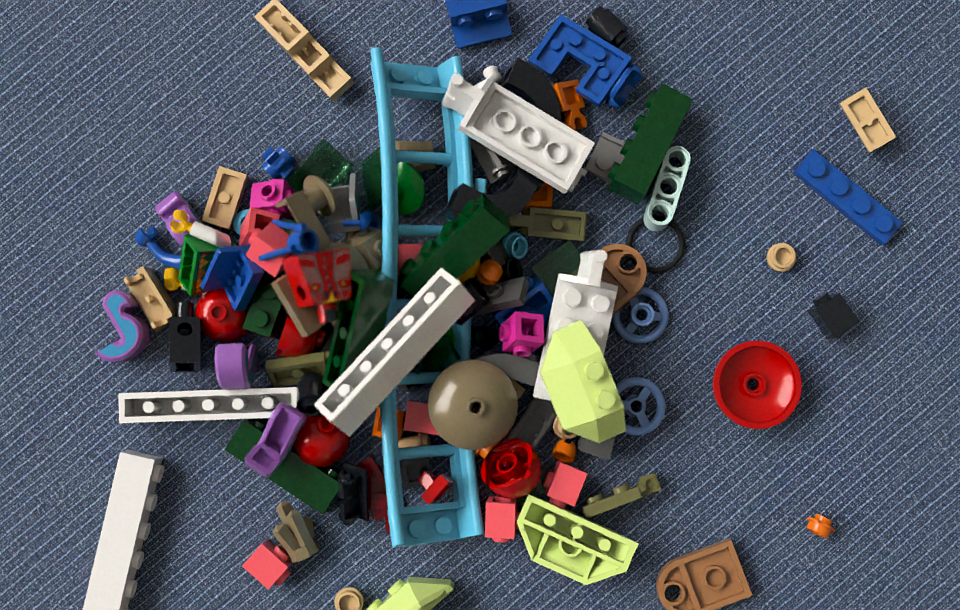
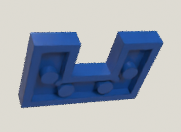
M562 14L559 15L528 60L530 65L552 79L568 56L590 68L575 90L576 94L599 108L607 99L620 76L632 63L630 55Z

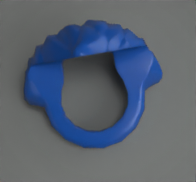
M636 64L630 65L623 72L605 101L606 104L615 108H622L623 102L628 99V95L642 78L641 70Z

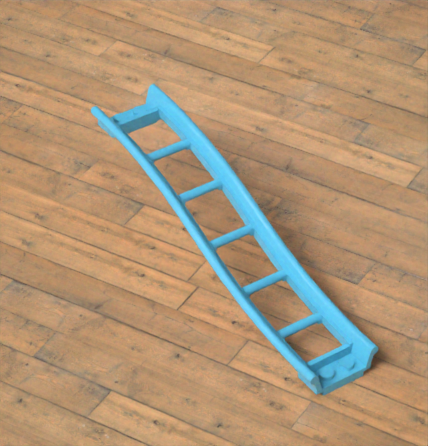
M375 47L370 50L371 70L377 102L381 155L382 273L395 280L384 329L396 317V312L401 311L412 300L396 299L398 238L402 236L437 237L443 228L442 225L398 224L397 164L399 162L441 164L443 167H447L448 202L454 189L462 183L473 188L471 138L458 130L464 116L451 108H445L442 104L452 75L460 74L463 77L461 57L459 56L451 57L438 67L384 62L382 48ZM391 97L441 101L446 153L396 150ZM471 318L465 324L463 323V325L456 323L452 325L456 344L453 354L445 361V369L457 362L471 359ZM442 371L420 372L419 374L408 373L397 386L434 383ZM395 387L380 403L388 505L387 513L392 548L446 542L485 534L479 498L475 450L461 449L449 443L398 448ZM449 456L451 479L455 481L452 485L454 502L404 507L400 461L403 459Z

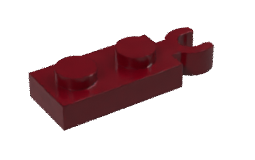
M371 455L356 464V466L367 470L369 510L376 521L382 517L385 518V529L390 534L385 476Z

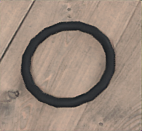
M652 215L656 221H665V216ZM644 217L635 222L629 230L626 245L632 247L634 233L644 224ZM672 220L668 225L678 235V253L672 262L663 267L654 268L646 266L649 273L667 272L675 267L683 257L685 249L684 235L678 224ZM630 257V259L632 260L633 264H634V265H637L636 260H635L634 258Z

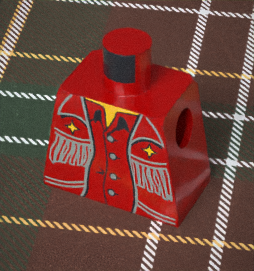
M349 248L296 255L283 259L282 263L297 306L299 308L316 306L319 324L337 321L335 302L350 299L352 296Z

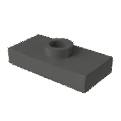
M524 276L497 282L492 286H481L490 301L474 316L523 306L530 284Z
M534 397L506 440L513 438L521 439L524 443L530 444L535 450L557 416L552 402Z

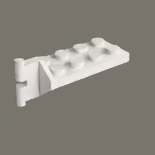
M454 74L451 77L442 101L445 108H451L464 116L458 127L459 131L564 194L570 188L595 142L489 78L482 88L478 89L463 80L460 74Z
M604 250L582 252L580 254L581 261L577 276L558 274L533 393L535 398L550 400L540 375V370L554 331L582 320L604 356L618 290L616 285L601 282L604 262L607 259V253Z

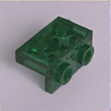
M322 139L285 181L296 192L304 190L303 183L308 176H318L325 180L330 187H335L338 183L342 184L350 177L352 173L350 170L354 165L344 158L329 142Z

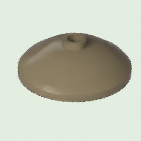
M463 360L447 367L435 379L428 396V413L436 432L446 442L461 449L479 450L496 444L510 431L517 415L518 399L510 378L497 366L482 360ZM474 401L480 403V409L477 412L470 411V404Z

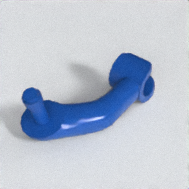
M366 210L359 215V220H343V226H360V232L365 231L370 226L382 230V218H377L371 210Z
M150 226L146 233L143 228H139L135 235V241L139 245L147 247L163 265L179 270L181 255L169 254L161 248L154 239L157 235L156 228Z

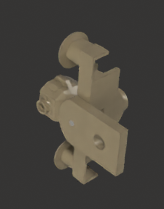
M318 176L306 177L303 183V191L291 194L274 204L276 208L287 205L298 224L306 223L307 229L315 231L319 238V252L349 248L351 269L379 270L382 272V230L370 226L363 232H360V230L346 232L345 240L342 242L332 243L315 213L318 212L323 216H331L336 210V197L332 188L322 178ZM292 230V231H289V232H286V233H288L289 235H291V233L295 232V230ZM286 274L271 283L302 337L311 335L326 324H319L316 306L304 308L297 306ZM340 301L335 302V307H336V313H337V314H338V309H339ZM331 321L332 326L335 328L336 321Z

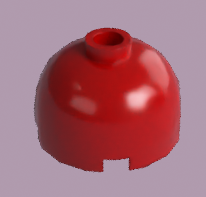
M224 289L205 292L200 297L195 310V317H200V330L205 336L216 342L229 343L242 339L250 332L243 329V325L252 299L246 310L234 311Z
M288 314L275 356L285 358L311 354L315 347L321 348L326 332L322 331L320 327L311 335L302 337Z
M323 413L314 417L306 416L307 420L297 434L293 450L295 448L296 452L300 455L299 458L312 466L327 467L332 465L333 462L338 461L345 455L351 436L349 437L330 422Z
M518 438L507 439L497 444L492 449L494 453L489 460L485 457L482 462V480L495 494L503 498L518 499L526 496L537 486L541 477V462L536 451L530 444L524 443Z

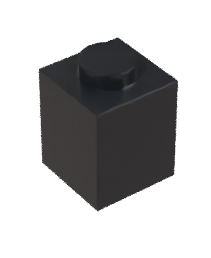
M826 292L812 301L815 306L807 310L826 339H835L859 323V320L840 293L829 295Z

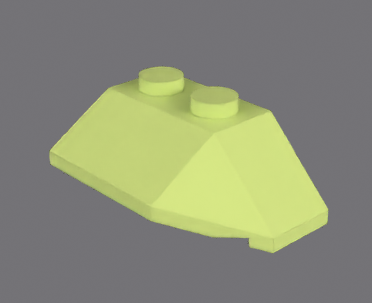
M582 320L554 331L540 370V375L562 429L597 443L625 432L624 406L603 353Z
M528 494L516 521L531 561L585 585L627 572L638 546L637 542L601 524Z
M409 577L404 582L399 579L387 590L390 595L382 602L377 598L366 610H431L454 590V583L451 579Z

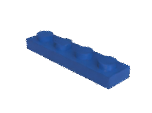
M814 149L808 153L793 171L795 176L880 245L886 244L903 223Z

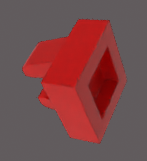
M429 470L424 471L417 479L426 489L420 497L429 505L436 504L455 482L447 474H440L436 477Z

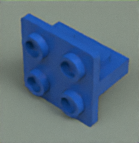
M445 0L458 49L512 35L507 15V0Z
M251 244L218 248L200 285L203 291L224 289L234 311L246 310L264 274L263 268L246 257Z

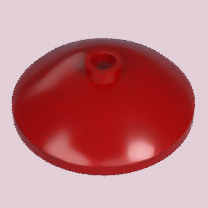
M748 341L732 347L721 357L714 371L712 386L716 403L726 417L743 427L765 429L780 424L792 414L801 396L802 380L796 362L784 349L766 341ZM750 379L756 381V387L753 390L748 387Z

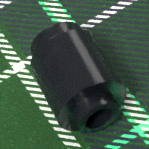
M602 6L596 8L585 22L589 26L588 30L617 48L628 37L626 34L628 27L609 9H604Z
M308 373L298 382L296 407L309 417L322 414L314 405L327 391V386L323 383L321 375Z

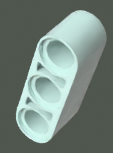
M674 146L668 149L658 169L643 219L645 226L651 231H662L668 226L674 216L691 160L689 152L682 146ZM669 158L679 159L682 167L676 168L671 166ZM660 185H670L673 188V194L663 193ZM652 211H661L665 216V221L659 222L654 220L651 214Z

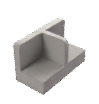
M351 173L349 185L331 187L336 197V210L329 216L331 234L360 230V226H343V220H359V215L361 214V198L356 173Z

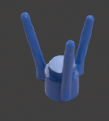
M272 220L278 227L295 230V232L289 236L286 247L260 255L258 259L264 261L289 253L295 255L319 252L318 235L315 231L307 229L306 223L295 224L281 220Z

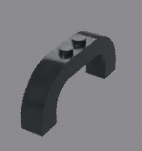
M517 58L508 67L500 86L561 122L559 101L549 81L535 67ZM515 164L502 193L485 194L462 183L454 189L442 216L455 220L462 214L464 206L469 201L477 200L484 194L510 218L528 204L535 191H539L544 181Z

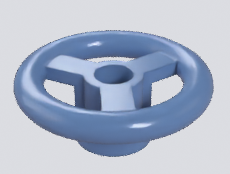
M643 287L638 295H644L654 300L660 312H654L649 304L639 303L637 297L629 302L632 308L630 311L631 321L626 328L621 323L620 310L612 316V323L617 333L623 339L636 344H645L657 339L666 329L669 319L665 300L659 293L647 287ZM638 310L645 312L644 320H639L636 317ZM652 321H659L657 327L652 332L646 335L633 334L638 326H646Z
M641 377L627 378L619 382L616 388L620 395L628 387H643L639 395H628L622 401L624 412L630 417L637 418L641 426L633 427L625 424L626 431L623 433L634 436L645 435L656 429L663 420L666 409L665 399L659 387L652 381ZM652 393L656 399L657 410L654 418L649 422L645 414L646 400ZM633 401L640 403V409L636 412L631 409Z

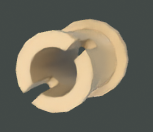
M418 432V435L401 437V440L398 441V448L430 445L429 435Z

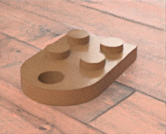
M611 244L600 249L607 253L601 282L618 286L612 316L641 292L647 277L646 264L641 254L634 248L624 244ZM625 257H632L636 260L637 265L633 270L626 271L620 266L621 260ZM579 268L570 275L577 276Z
M729 538L670 560L662 567L656 580L658 598L667 610H716L753 596L732 540ZM670 585H677L680 588V595L674 600H669L665 597V589Z

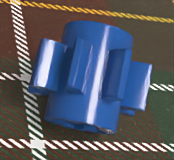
M270 146L261 155L265 160L261 167L273 179L283 177L288 181L296 172L292 167L296 160L282 146L276 151Z

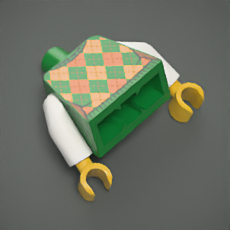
M175 210L173 213L174 219L182 222L171 220L170 227L175 233H183L186 230L190 232L184 235L179 270L174 268L165 269L163 276L165 279L164 286L169 291H174L180 286L182 290L187 291L190 297L204 294L208 291H203L200 285L216 250L225 246L233 247L236 245L227 234L197 221L191 223L188 221L189 216L185 211Z

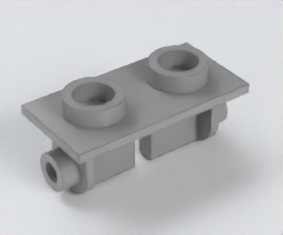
M471 138V148L490 184L511 174L514 168L511 161Z

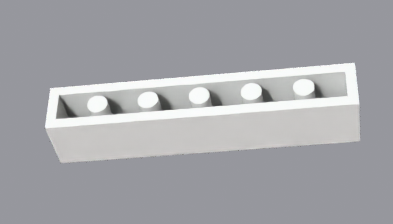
M440 268L314 405L330 422L350 437L475 301L474 298L458 280Z
M297 387L119 393V423L270 418L281 402H286L297 409Z
M132 450L120 452L83 610H129L127 609L129 599L133 598L137 588V581L134 580L136 570L140 569L144 559V552L141 551L143 540L148 538L151 529V523H148L150 511L152 512L155 509L158 496L154 494L156 485L160 483L164 474V466L161 465L163 457Z

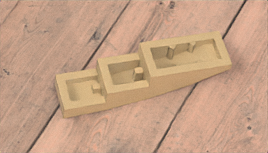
M272 0L254 16L274 40L333 102L354 84L352 78L278 0Z

